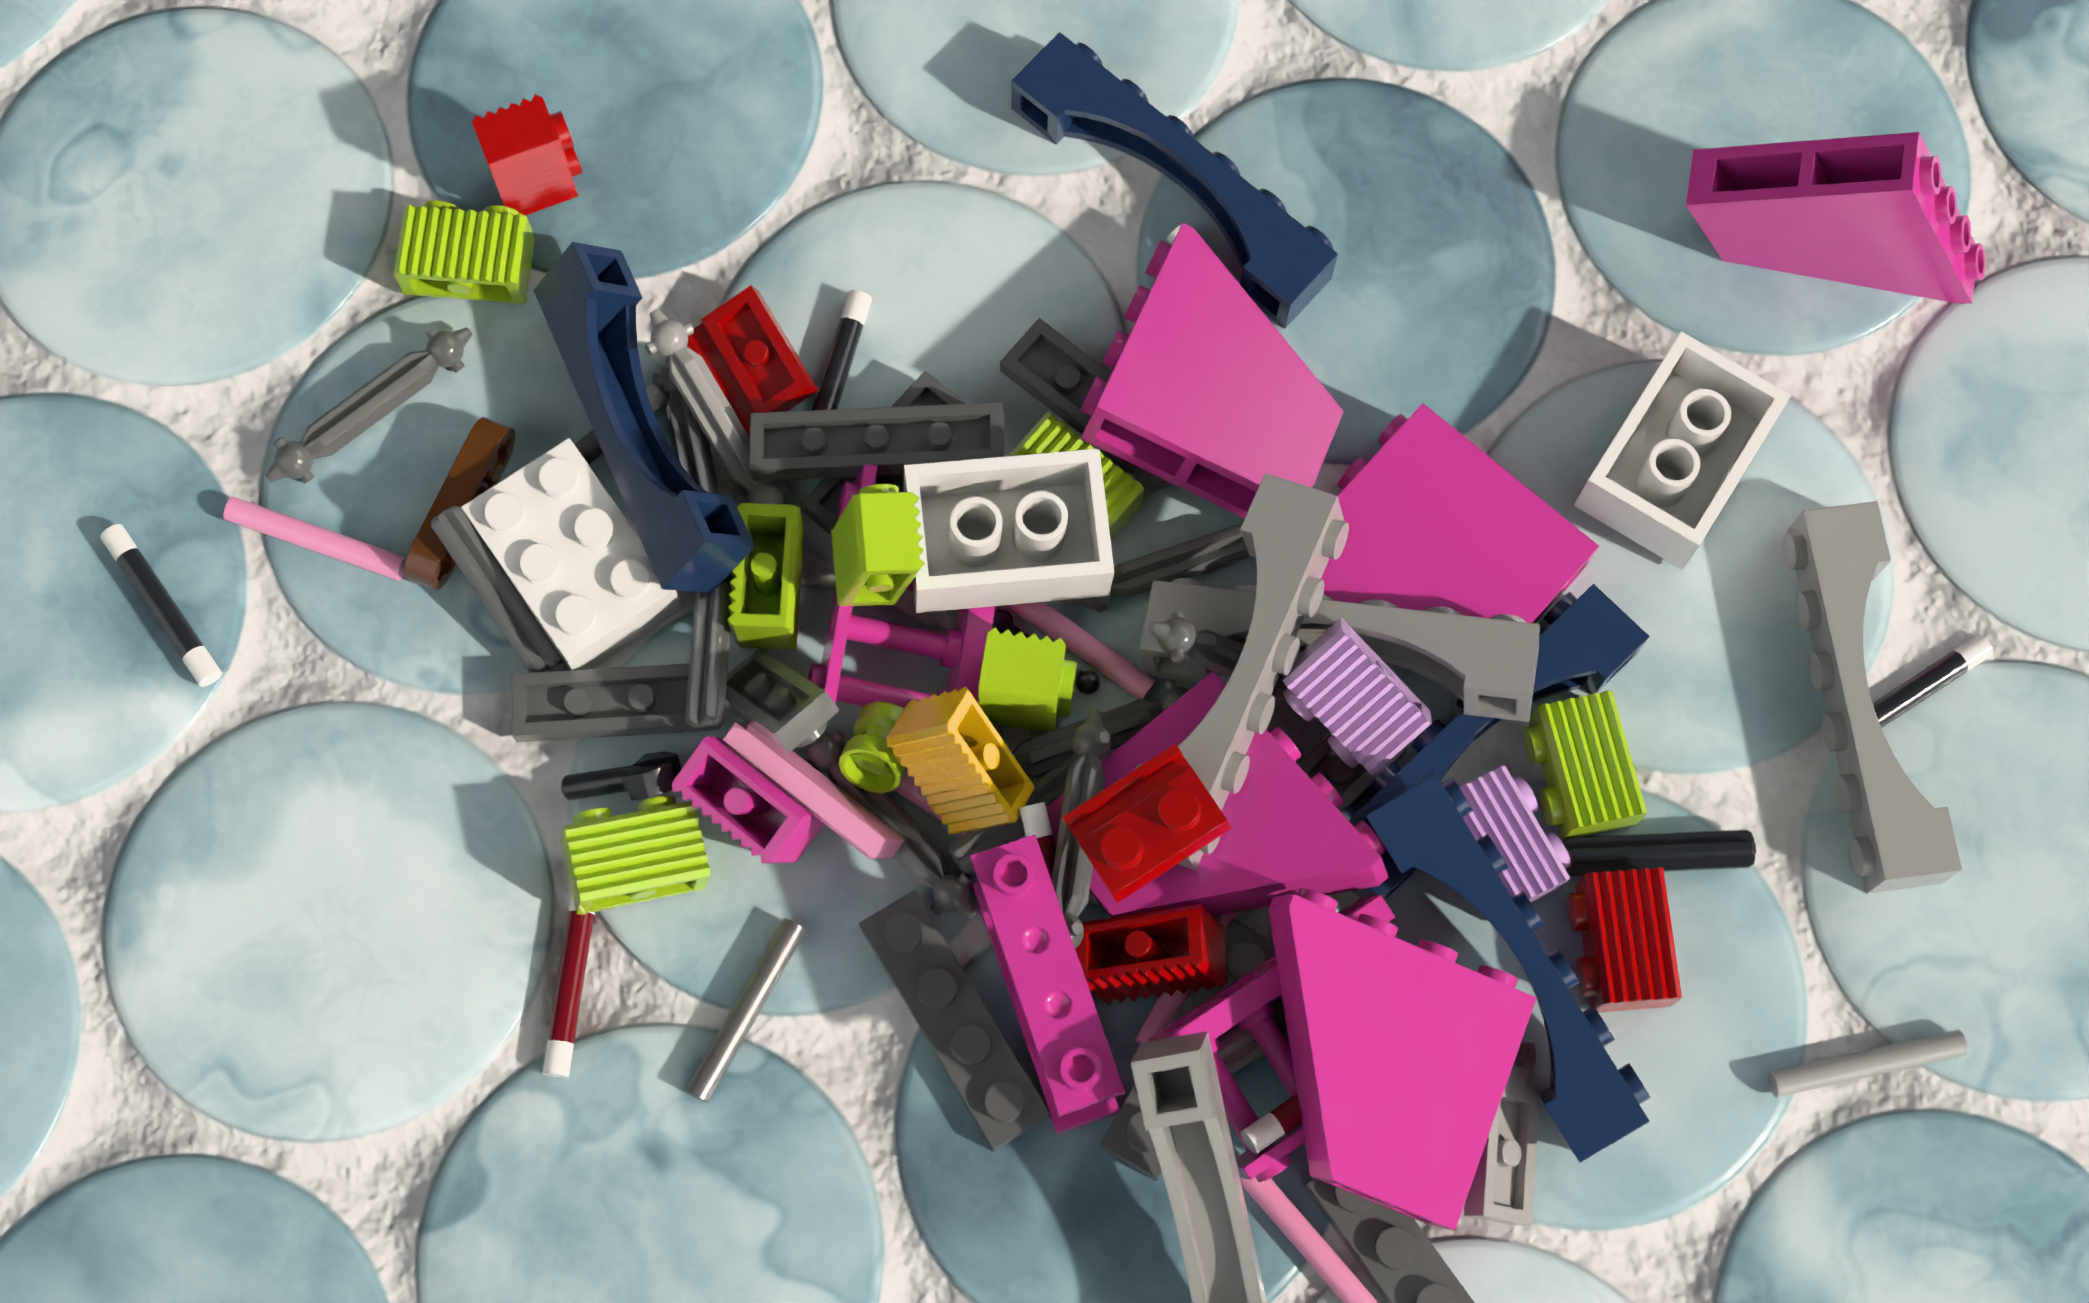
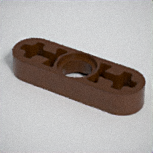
M481 417L474 424L411 545L405 562L404 573L406 578L434 590H439L445 585L456 563L432 529L431 521L434 517L452 506L457 505L461 508L498 483L514 448L516 433L513 428L486 417Z

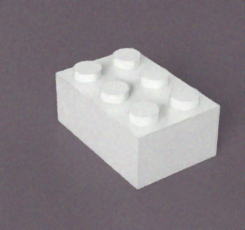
M1681 331L1591 474L1574 506L1683 570L1707 535L1791 397V394Z
M570 438L461 507L569 670L594 668L682 610L677 591L663 590L640 537Z
M1100 449L904 465V492H913L920 498L915 507L921 511L916 519L922 524L917 532L923 537L918 545L924 549L919 558L925 562V565L913 580L916 613L1109 596L1115 572Z

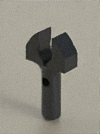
M664 751L644 754L633 765L566 775L562 779L561 790L567 800L629 792L631 801L646 799L673 790L672 782L682 767L679 756L676 753Z

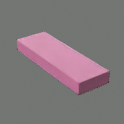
M735 722L724 737L725 746L867 858H893L906 840L794 751L787 753L749 724Z

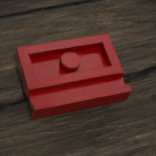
M752 285L701 319L702 323L694 328L693 334L688 336L687 347L702 356L749 437L751 413L788 412L819 391L760 291Z
M1176 743L1062 817L1117 903L1232 829L1227 818L1185 759Z

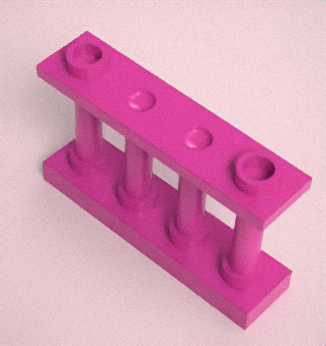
M865 464L854 483H844L838 505L837 519L843 514L842 511H845V507H847V503H850L849 500L852 499V495L859 494V490L863 487L875 484L878 466ZM913 581L908 586L907 590L914 591ZM835 584L821 664L812 663L807 677L808 680L824 689L834 703L840 701L865 706L868 703L879 701L889 702L905 709L906 705L915 698L919 701L924 696L927 699L932 696V694L842 676L841 669L846 641L852 640L940 659V666L949 668L945 687L946 693L949 694L954 689L960 691L966 686L979 704V680L987 634L992 630L995 606L958 609L955 630L947 629L946 633L942 634L851 614L853 606H839L837 604ZM938 689L936 695L939 696L945 691Z
M1034 834L971 855V861L979 881L972 884V889L1045 1104L1050 1112L1056 1136L1117 1115L1120 1109L1115 1097L1125 1094V1090L1036 835Z
M1382 895L1359 898L1338 912L1356 921L1360 914L1374 916L1387 922L1396 918ZM1276 954L1147 1040L1150 1042L1208 1031L1226 1117L1246 1149L1245 1152L1236 1157L1239 1176L1242 1179L1248 1180L1255 1177L1258 1182H1263L1276 1176L1292 1163L1289 1153L1305 1143L1303 1126L1300 1124L1258 1154H1254L1248 1148L1241 1136V1131L1259 1118L1218 1054L1217 1050L1221 1048V1044L1217 1037L1238 1024L1242 1031L1249 1029L1290 1097L1297 1094L1290 1044L1271 1015L1276 1010L1271 1001L1282 994Z

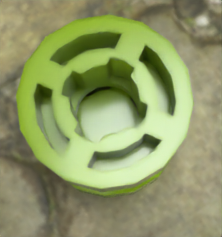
M876 701L868 703L860 710L853 729L855 737L846 742L838 764L845 778L858 788L869 792L886 793L893 791L899 786L906 767H902L896 760L892 747H887L886 737L904 709L889 702Z

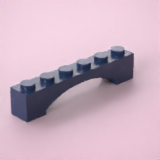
M1059 32L1011 80V109L1054 144H1057L1063 137H1069L1111 147L1143 161L1187 192L1209 214L1232 247L1242 269L1240 285L1256 305L1284 329L1332 279L1338 253L1333 250V245L1325 234L1313 226L1304 227L1287 213L1284 204L1275 194L1267 189H1256L1240 176L1237 166L1227 156L1220 152L1211 153L1194 139L1193 133L1182 120L1173 115L1166 117L1148 102L1145 93L1138 85L1129 79H1118L1103 67L1101 59L1089 46L1080 42L1074 44Z
M572 242L533 291L663 590L712 593L754 549L755 545L732 495L708 493L699 486L677 460L658 425L645 388L638 352L636 305L643 297L622 251Z
M1594 583L1578 599L1571 592H1568L1543 618L1550 626L1539 636V653L1532 703L1562 692L1585 688L1590 694L1598 693L1638 654L1650 636ZM1459 698L1456 704L1462 711L1447 726L1439 719L1435 720L1412 744V747L1418 754L1402 769L1395 762H1392L1368 786L1367 790L1373 797L1357 813L1349 805L1341 813L1353 826L1360 820H1363L1376 833L1366 817V810L1432 770L1441 781L1458 758L1485 732L1503 719L1465 715L1464 701ZM1386 851L1381 855L1389 878L1379 886L1354 890L1353 892L1359 898L1382 895L1386 901L1417 868L1411 867L1401 873L1389 852Z
M1432 770L1366 810V817L1401 873L1411 867H1415L1455 890L1492 924L1517 957L1537 997L1548 1039L1550 1087L1540 1093V1098L1580 1163L1650 1122L1639 1104L1651 1097L1630 1063L1617 1069L1604 1047L1615 1041L1594 1005L1583 1012L1581 1011L1569 991L1570 988L1580 982L1559 948L1549 954H1546L1533 933L1544 926L1524 891L1513 897L1510 896L1498 874L1509 867L1490 836L1486 834L1478 840L1473 836L1463 817L1474 810L1455 779L1451 777L1441 783Z

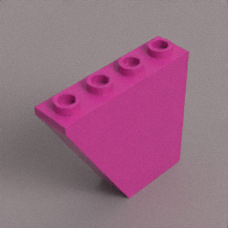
M1919 132L1693 149L1686 207L1722 261L1957 304L1972 303L1975 280H1982L1984 277V248L1981 243H1975L1971 235L1969 217L1960 214L1957 208L1955 190L1953 186H1946L1942 178L1940 160L1938 156H1931Z
M1182 223L1172 245L1160 240L1148 264L1145 274L1155 278L1150 289L1139 284L1124 315V319L1134 323L1129 335L1118 330L1106 353L1102 364L1111 368L1112 372L1107 381L1096 376L1081 406L1080 411L1090 415V419L1080 439L1245 518L1265 473L1313 488L1344 411L1193 227Z
M1422 403L1408 419L1401 413L1397 415L1378 438L1377 443L1382 448L1369 462L1359 457L1339 480L1337 486L1342 491L1338 495L1344 520L1349 524V532L1340 557L1337 560L1329 559L1321 577L1325 583L1323 595L1330 597L1333 601L1358 604L1371 599L1383 600L1392 603L1397 608L1425 611L1431 607H1446L1456 610L1464 616L1490 618L1498 614H1509L1518 616L1527 623L1536 624L1588 566L1599 545Z
M1214 671L1101 762L1106 777L1104 789L1135 770L1137 764L1143 765L1175 743L1178 746L1190 735L1216 703L1226 686ZM1276 727L1270 733L1265 730L1263 734H1254L1246 753L1250 758L1246 779L1238 793L1229 792L1222 809L1232 829L1221 835L1216 848L1211 854L1203 853L1196 871L1177 864L1117 903L1093 867L1089 892L1111 918L1202 904V907L1206 908L1207 912L1211 913V916H1218L1270 906L1273 897L1290 894L1297 895L1299 888L1310 889L1324 895H1332L1379 886L1389 878L1381 855L1387 849L1376 833L1363 820H1360L1353 826L1338 810L1344 804V801L1336 789L1320 773L1310 779L1296 763L1302 757V754L1291 739L1279 727ZM1064 793L1046 807L1055 847L1057 845Z
M1299 888L1297 895L1290 894L1273 897L1269 907V916L1298 1101L1302 1114V1126L1310 1177L1427 1225L1456 1230L1537 997L1516 989L1515 986L1518 979L1507 972L1485 965H1479L1476 972L1455 963L1458 953L1446 946L1428 940H1420L1418 946L1396 938L1398 927L1385 920L1360 914L1356 921L1337 913L1335 909L1338 902L1319 892Z

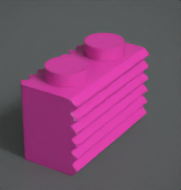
M707 736L704 738L672 782L673 792H682L683 800H692V808H701L702 816H711L712 824H721L722 832H731L732 840H741L742 848H751L752 856H761V864L798 862L824 826V823L725 746L726 742L723 741V737Z

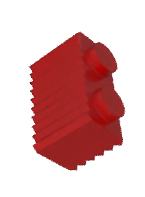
M535 94L531 101L523 98L520 105L511 103L508 109L499 107L496 114L487 111L484 118L475 115L472 125L504 206L526 216L579 197L572 177L583 174L561 111L549 114L543 97Z
M1657 867L1653 869L1644 868L1640 870L1631 869L1627 871L1618 870L1614 872L1605 871L1585 874L1576 884L1575 893H1569L1567 901L1571 930L1573 932H1581L1584 947V957H1578L1576 962V977L1580 982L1577 984L1580 995L1582 997L1590 996L1591 1006L1594 1005L1598 1013L1671 1007L1682 999L1664 868Z
M1202 904L1081 922L1084 928V936L1082 942L1075 950L1089 990L1108 1005L1114 999L1123 1003L1127 997L1135 1001L1139 995L1147 1000L1152 993L1160 998L1164 991L1172 996L1177 989L1183 994L1189 988L1197 993L1202 986L1210 991L1215 984L1223 989L1228 982L1225 930L1223 924L1219 923L1218 919L1215 920V916H1211V913L1207 912L1206 908L1202 907Z

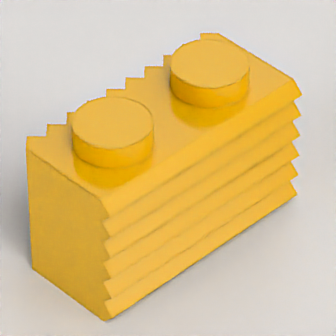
M966 686L960 691L954 689L949 694L945 691L939 696L934 694L928 699L926 696L919 701L916 698L906 705L886 737L887 747H892L896 760L902 767H907L908 776L914 777L915 786H921L922 796H926L927 803L932 811L935 812V815H941L942 824L948 825L949 834H959L1015 823L1020 815L1019 808L1025 806L1035 788Z

